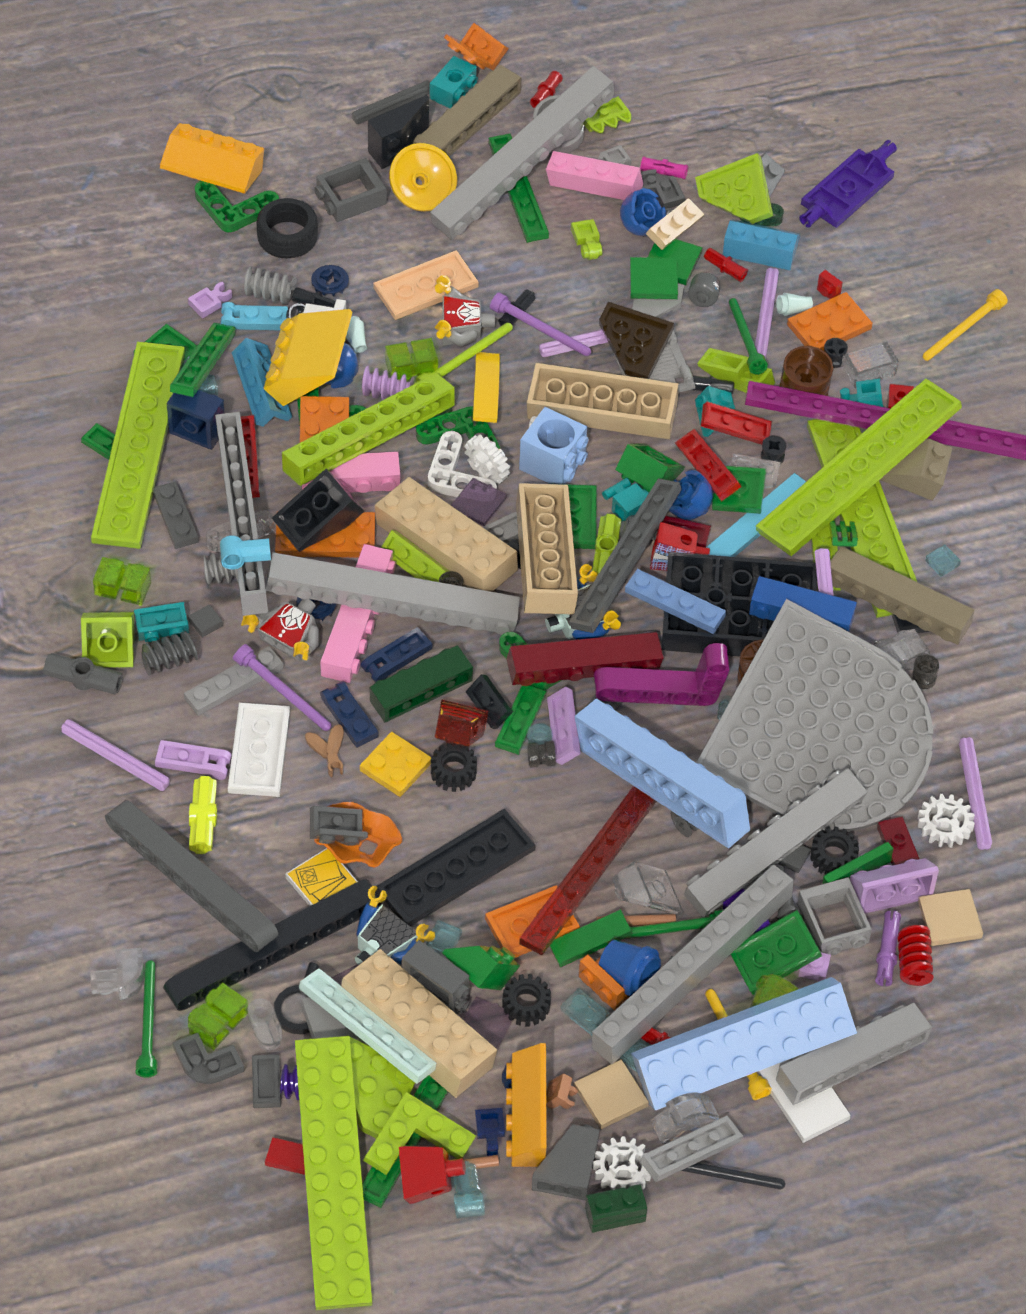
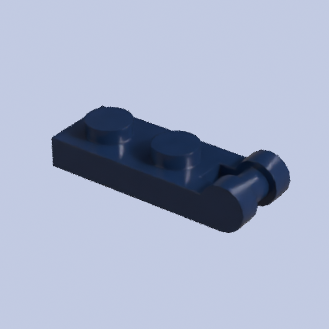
M416 627L365 658L361 663V667L365 672H369L372 675L371 678L374 682L385 680L389 675L432 650L433 643ZM382 662L384 665L379 668L377 665Z
M344 681L335 684V687L330 690L327 688L320 692L324 704L343 727V730L356 748L378 738V730L352 696ZM340 696L342 700L336 702L334 699Z

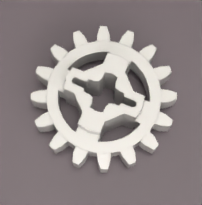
M479 434L472 437L464 445L467 449L465 454L469 456L467 461L473 470L479 472L480 477L491 479L498 484L508 477L510 465L505 462L508 459L505 457L504 452L496 447L495 442L489 441L488 437L483 438Z
M940 794L939 800L931 796L929 803L924 802L922 809L919 810L918 828H923L921 835H929V843L935 840L939 841V847H942L943 843H947L949 848H952L955 841L957 844L962 845L963 839L970 838L975 824L973 822L974 813H969L971 806H963L962 798L955 801L952 794L949 796V799H945L944 795ZM933 814V818L930 821L929 816ZM960 821L963 822V825H962L961 828L959 827Z
M622 1136L621 1141L618 1143L614 1138H611L610 1146L605 1143L601 1144V1152L596 1151L595 1153L596 1161H593V1170L596 1171L595 1180L602 1179V1189L607 1186L611 1187L610 1190L623 1187L627 1189L629 1186L641 1184L642 1189L645 1188V1181H650L651 1175L642 1164L640 1172L637 1166V1162H640L642 1156L646 1154L644 1153V1144L637 1147L635 1145L636 1139L633 1138L628 1143L625 1136ZM606 1160L608 1161V1166H609V1170H608V1171H607L606 1168H605V1162H606Z

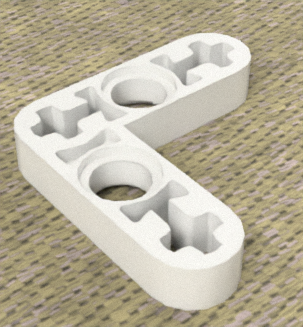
M455 431L445 432L441 436L428 473L429 489L436 493L481 503L494 501L497 494V485L493 480L455 471L462 450V437ZM452 441L454 443L452 444L450 451L448 450V444H450V442ZM447 458L451 460V463L449 465H442L439 463V460ZM465 482L469 486L466 489H459L456 487V484Z

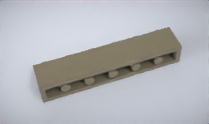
M499 65L494 71H490L480 83L475 84L472 90L465 96H462L452 108L447 109L443 116L437 121L432 122L426 131L417 135L413 144L425 143L436 146L450 157L521 93V77L504 66Z
M840 546L830 561L833 587L849 592L854 597L861 598L879 609H884L902 620H907L925 631H930L945 641L958 645L972 624L974 609L845 547Z

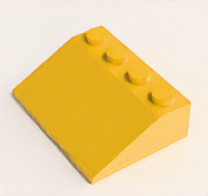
M350 309L300 313L291 319H285L280 325L281 330L275 342L276 347L270 360L271 364L266 374L263 389L282 406H285L335 378L353 312Z

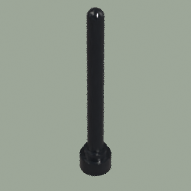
M696 1163L681 1170L779 1190L783 1189L786 1185L785 1181L781 1178Z

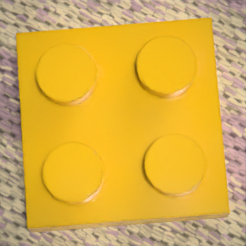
M391 731L360 764V771L401 797L431 765V757Z

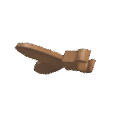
M340 724L335 725L331 729L328 743L315 733L308 732L305 734L307 744L319 755L327 759L330 777L333 776V768H339L340 774L343 775V763L337 755L344 737L343 727Z

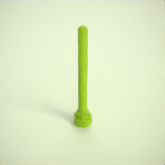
M505 323L434 372L422 373L416 377V382L435 373L444 377L512 331V324Z

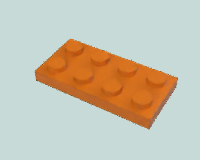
M363 512L347 528L300 552L276 524L275 553L296 557L359 558L364 544L375 546V512Z

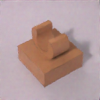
M563 1073L549 1081L546 1091V1107L554 1109L560 1105L565 1109H569L575 1105L573 1101L568 1099V1095L572 1097L578 1093V1090L571 1086L572 1078Z

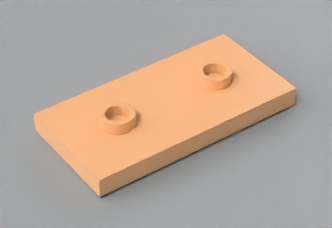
M456 250L374 282L373 288L393 318L397 320L443 302L445 292L439 294L435 291L436 279L441 275L447 276L451 281L450 286H453L462 294L478 288L479 282Z

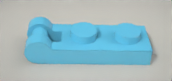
M225 302L221 308L223 316L221 317L220 324L233 326L239 330H281L280 325L286 319L288 306L235 305L232 302Z

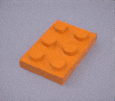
M847 292L790 317L787 321L788 327L804 346L817 347L823 351L827 340L839 338L847 341L871 330L873 324Z
M301 396L300 443L349 418V397Z
M557 885L485 913V920L500 948H507L515 955V958L549 944L548 942L580 928Z

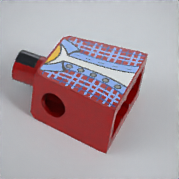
M660 522L652 547L649 569L667 571L668 552L709 555L710 548L696 546L698 537L696 532Z

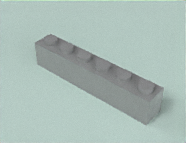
M915 1003L905 1007L901 1005L887 1016H878L866 1026L861 1028L859 1026L855 1027L857 1034L804 1053L794 1060L791 1058L784 1061L779 1066L776 1081L790 1102L795 1105L926 1042L932 1029L931 1025Z

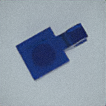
M503 1109L475 1110L477 1139L486 1138L487 1156L498 1155V1137H505Z

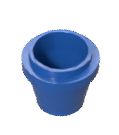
M613 940L604 949L599 966L625 989V995L630 997L660 970L661 960L659 952L650 946L640 947Z

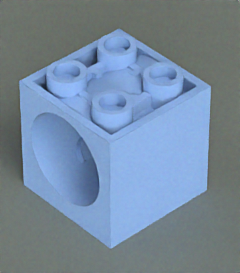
M544 407L520 439L519 470L549 484H566V482H571L577 467L584 464L588 455L586 452L589 440L587 437V426Z

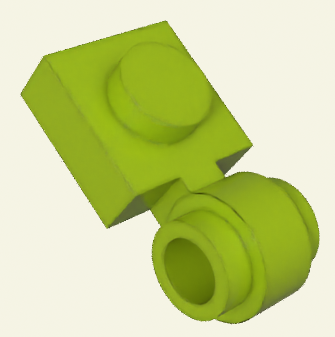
M594 219L572 222L571 232L577 246L581 245L582 258L594 260L602 256V246L599 242L600 235Z

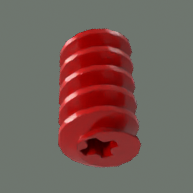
M908 926L903 928L897 935L900 979L908 985L923 986L932 982L934 978L933 974H931L933 972V965H931L933 959L930 955L932 953L930 946L931 938L929 937L931 932L927 926Z

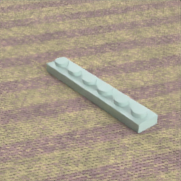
M318 968L300 981L299 989L413 1082L418 1084L435 1071L437 1064L322 970Z

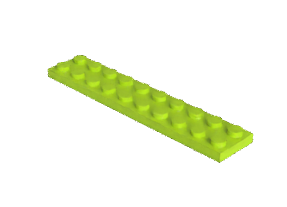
M137 341L91 535V542L94 544L141 549L168 430L167 402L173 394L170 392V384L181 370L185 355V348L182 346Z
M924 379L755 526L756 531L789 556H793L962 408L961 401L930 380Z
M819 419L807 421V429L822 468L862 434L859 427ZM877 481L839 515L841 521H845V526H849L850 521L855 522L858 541L857 546L851 547V550L917 582L880 481ZM847 532L848 541H851L850 533ZM872 604L876 618L892 615V613L879 609Z
M350 1036L295 1040L316 1310L372 1306Z

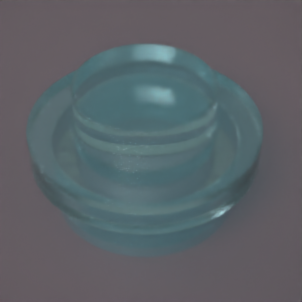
M535 724L527 732V739L535 748H545L553 738L551 728L545 724Z

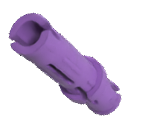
M887 911L884 914L881 947L876 957L878 969L875 982L880 986H883L884 978L886 979V986L892 984L893 969L897 965V955L895 954L901 914L893 911V919L890 918L891 911Z

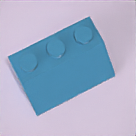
M733 219L729 221L725 234L723 256H731L734 259L791 271L801 234Z

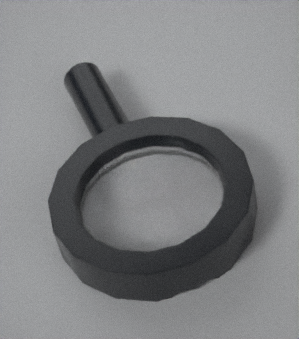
M310 962L304 978L317 970L319 965ZM299 985L283 990L274 1002V1017L277 1024L284 1031L292 1034H306L310 1032L301 1006L302 999L309 998V996L299 989Z

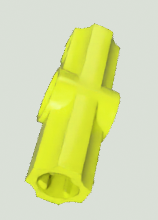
M200 776V778L194 780L193 802L190 803L189 826H191L189 850L196 854H206L212 851L213 828L216 827L217 804H215L217 781L210 776Z

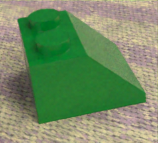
M627 444L615 470L622 474V479L627 478L630 483L637 482L642 485V490L645 489L649 493L657 479L674 481L683 472L685 466L647 444Z
M470 946L444 949L442 952L450 962L469 975V980L475 986L482 989L502 990L520 967L514 960L515 955L504 947L501 949L494 946Z

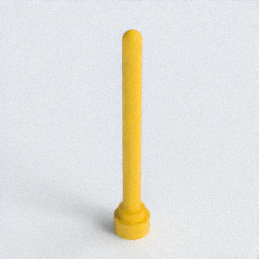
M999 289L992 291L987 296L984 305L925 351L922 356L925 361L931 360L991 310H1000L1008 303L1006 295Z
M708 989L705 992V996L717 1019L727 1017L728 1015L716 992L713 989ZM757 1072L747 1075L749 1079L748 1091L753 1100H758L771 1094L772 1088L767 1079H763Z

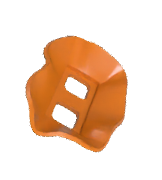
M341 802L327 807L361 809L362 832H368V838L360 841L359 845L355 846L344 845L337 841L331 844L319 843V839H314L317 845H323L329 849L340 863L363 862L373 868L379 866L385 860L388 853L402 843L401 833L390 817L370 811L355 802ZM365 840L378 845L372 855L359 851Z

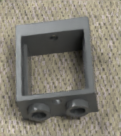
M367 158L316 176L317 186L314 187L315 194L319 200H323L327 213L332 215L336 222L387 204V188ZM360 179L367 189L366 192L341 201L337 199L332 191L333 188Z
M418 940L402 957V968L455 1014H463L470 1003L469 975Z

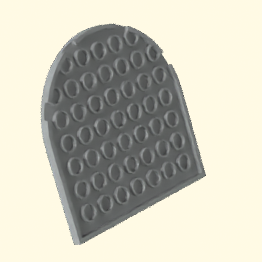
M786 599L701 753L697 764H702L715 776L722 777L732 787L742 790L746 799L776 815L779 814L781 817L788 813L787 808L797 800L803 802L807 799V793L815 786L823 787L828 783L827 778L834 772L839 770L842 773L849 768L868 792L861 802L826 828L830 827V830L833 831L834 827H839L838 832H842L843 828L850 832L876 825L878 822L888 819L907 804L924 780L932 757V718L922 691L916 681H912L909 675L902 669V665L878 647Z

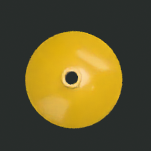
M417 143L405 147L395 156L389 170V181L393 193L401 203L416 211L429 212L456 189L457 173L453 162L444 151L430 144ZM416 179H420L422 185H418Z

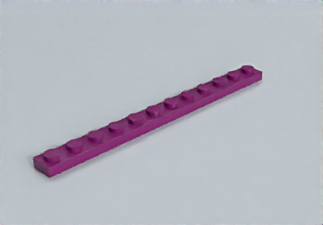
M753 381L748 383L745 405L865 429H868L890 410V408ZM947 420L927 438L941 444L1026 460V435Z

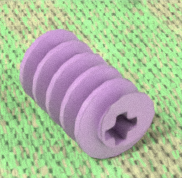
M369 366L365 367L362 378L363 395L368 397L372 393V397L377 399L381 394L382 400L414 385L413 376L409 382L406 380V374H403L401 379L397 380V372H394L391 378H388L387 370H384L380 376L378 368H375L371 374Z

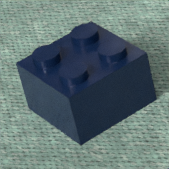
M198 390L194 397L173 393L167 402L169 433L212 450L218 442L215 415L225 414L224 399Z

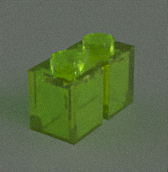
M432 338L411 341L413 351L411 357L406 342L385 346V362L390 378L394 372H397V380H400L403 374H406V380H410L412 376L416 375L418 377L424 372L432 373L437 370L438 357Z
M102 557L93 578L94 595L116 600L121 589L123 590L120 598L121 601L141 606L151 585L149 567L132 563L124 565L123 561L116 558Z
M224 983L217 989H212L206 996V1004L203 1003L199 1008H194L188 1016L189 1034L198 1033L202 1042L213 1051L229 1035V1031L225 1027L228 1026L233 1030L248 1014V1000Z

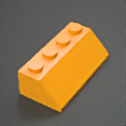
M179 123L169 136L160 163V169L245 194L262 172L264 148L253 143L236 140L233 137L215 134L209 130L195 128L189 124Z
M540 1043L512 1053V1062H506V1079H511V1088H506V1105H511V1114H506V1131H511V1140H506V1157H511V1167H538L546 1157V1043Z

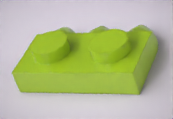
M619 96L600 106L595 115L591 118L588 117L583 124L589 132L594 131L603 134L605 126L617 128L618 121L630 123L631 113Z

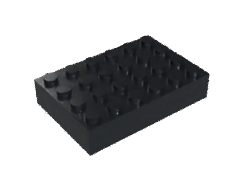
M668 552L666 582L726 610V615L715 633L712 634L664 611L661 650L703 654L706 646L720 643L727 647L728 656L740 657L745 646L753 641L765 639L774 622L773 620L761 619L749 614L751 599L759 576L817 591L816 564Z

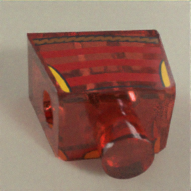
M442 699L435 738L444 740L447 743L471 746L484 735L489 711Z

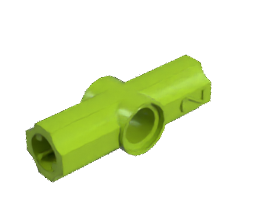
M606 514L600 517L592 571H595L597 576L619 541L621 519L615 514Z

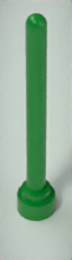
M731 298L729 306L749 355L747 360L748 368L752 374H762L768 367L765 356L758 353L737 299Z
M716 910L714 914H709V917L630 927L632 935L624 939L702 929L724 910Z
M148 960L145 963L142 1053L139 1059L136 1060L135 1067L136 1075L144 1078L155 1076L158 1064L152 1055L156 964L152 960Z

